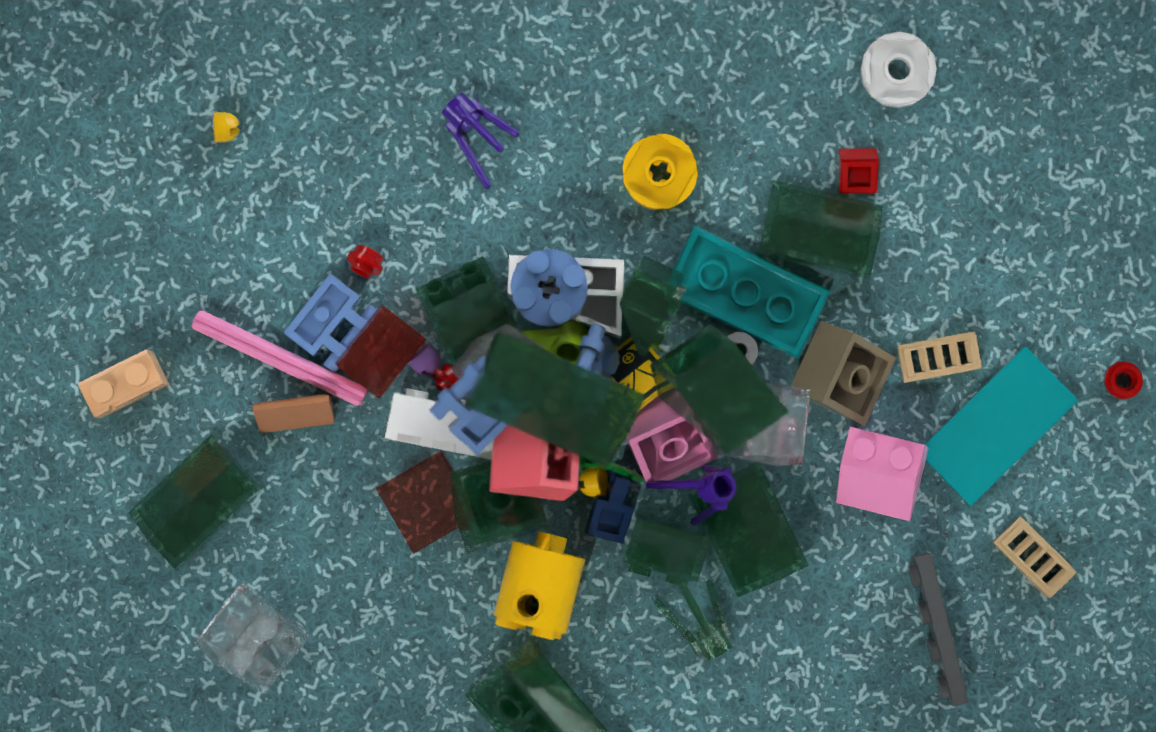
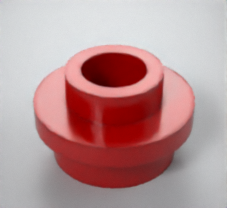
M357 245L355 250L350 251L346 257L348 262L351 263L350 269L362 277L370 278L371 275H380L383 270L381 264L384 258L369 247Z
M1126 361L1114 363L1105 373V388L1115 398H1132L1142 388V373L1133 363ZM1121 373L1126 374L1129 378V384L1125 388L1120 387L1116 381L1117 376Z

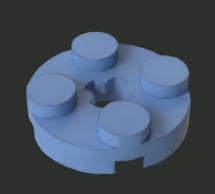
M545 249L534 251L520 261L513 272L510 289L514 305L526 320L539 326L552 327L566 323L581 311L586 301L588 286L585 272L576 259L560 250ZM549 277L556 279L555 285L561 289L558 295L551 294L549 299L542 297L543 290L538 288V284L540 281L547 282Z

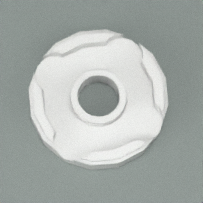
M894 32L884 34L870 45L863 55L860 72L863 85L872 98L882 105L900 108L911 106L925 97L934 84L937 68L934 54L920 38L909 33ZM902 60L908 65L909 74L905 79L897 80L890 76L888 65L891 61Z

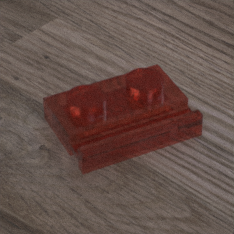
M381 304L335 362V365L380 399L426 341V338Z

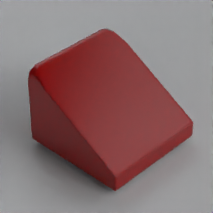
M839 149V193H877L879 158L876 149Z

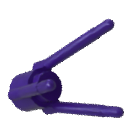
M461 93L452 99L442 111L443 116L448 120L445 127L456 139L483 187L489 189L491 184L460 130L462 129L467 133L474 128L498 152H503L504 147L479 122L482 118L481 116L513 137H518L519 131L483 107L476 98L470 100L464 93Z
M706 464L701 466V470L706 472V474L700 479L648 481L646 483L648 489L694 488L697 489L698 495L705 502L712 503L711 506L691 519L690 524L692 526H696L717 511L726 510L728 507L727 501L732 499L736 491V483L730 468L720 469Z

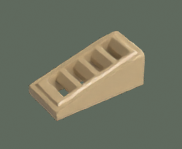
M975 331L897 346L904 383L982 369ZM958 342H964L967 364L961 365ZM948 344L952 363L951 367L945 366L942 345ZM933 347L936 363L935 370H930L926 348ZM918 350L921 372L919 373L914 372L911 351Z
M1021 516L992 542L1044 597L1051 598L1076 574L1074 568ZM1024 531L1027 537L1013 550L1010 549L1007 545ZM1034 542L1038 548L1023 561L1019 556ZM1046 554L1049 559L1034 572L1030 567ZM1056 565L1060 571L1045 583L1042 578Z

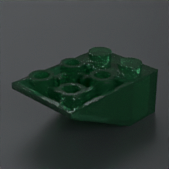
M709 325L650 364L659 397L726 455L789 414L786 406L735 343L713 325Z

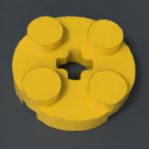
M668 134L649 136L637 141L627 152L622 167L623 184L630 197L639 205L651 210H670L683 203L691 195L698 178L696 160L690 147L679 138ZM661 162L668 165L666 172L671 175L668 180L661 179L659 182L652 180L653 173L649 171L652 165L658 167Z

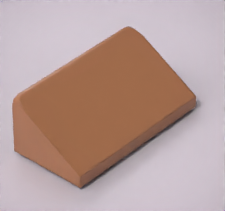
M328 394L254 403L253 405L254 416L261 433L333 424L335 421L332 397Z

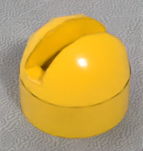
M213 112L215 143L229 142L238 136L240 129L237 126H239L240 122L232 113Z
M604 467L599 469L586 468L580 473L578 481H584V486L579 487L583 494L590 497L607 495L608 475Z

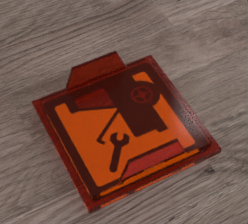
M442 451L437 452L376 488L413 554L479 516Z

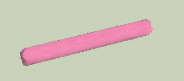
M199 311L192 322L194 330L353 405H361L366 397L367 388L205 311Z

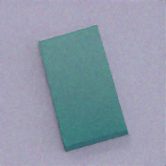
M694 225L662 294L798 359L831 290Z
M1024 346L924 444L929 448L926 463L968 506H972L1079 400Z

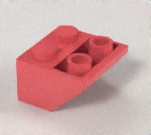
M546 410L519 413L493 440L490 492L564 501L578 491L582 416Z

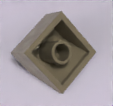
M820 321L789 390L819 406L865 426L896 357L854 332Z

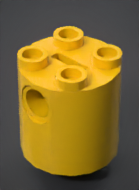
M538 531L535 545L512 541L494 611V616L497 617L495 625L517 630V628L525 630L526 626L533 627L532 635L554 640V638L561 639L562 634H567L585 563L584 558L564 553L567 538ZM534 597L539 602V609L536 614L532 612L530 607Z

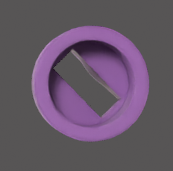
M428 343L416 352L407 363L421 376H430L434 374L435 369L440 368L441 357L433 345Z

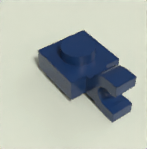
M611 471L607 484L606 498L598 496L594 498L585 529L587 535L621 544L624 543L634 509L631 504L624 503L631 483L630 479Z

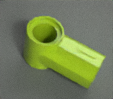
M569 320L566 323L560 324L557 329L513 331L510 338L512 361L516 365L554 363L562 369L570 370L571 366H576L581 353L579 345L582 337L588 335V329L580 322Z

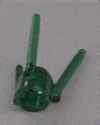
M707 580L706 586L718 626L714 621L707 622L686 583L681 581L678 585L700 625V628L694 632L697 638L660 599L654 600L655 606L688 641L694 653L698 654L701 652L706 661L722 655L732 647L728 636L732 633L725 622L712 580Z

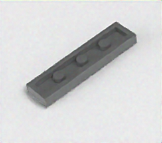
M931 553L911 556L913 565L908 566L910 581L913 588H920L923 602L917 603L918 613L922 624H929L932 639L926 640L928 652L932 662L938 661L942 675L936 677L941 699L947 698L948 703L954 707L967 704L969 701Z

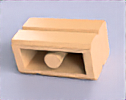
M146 349L79 382L78 385L94 418H104L150 395L151 391L156 392L168 386L169 382L154 352Z

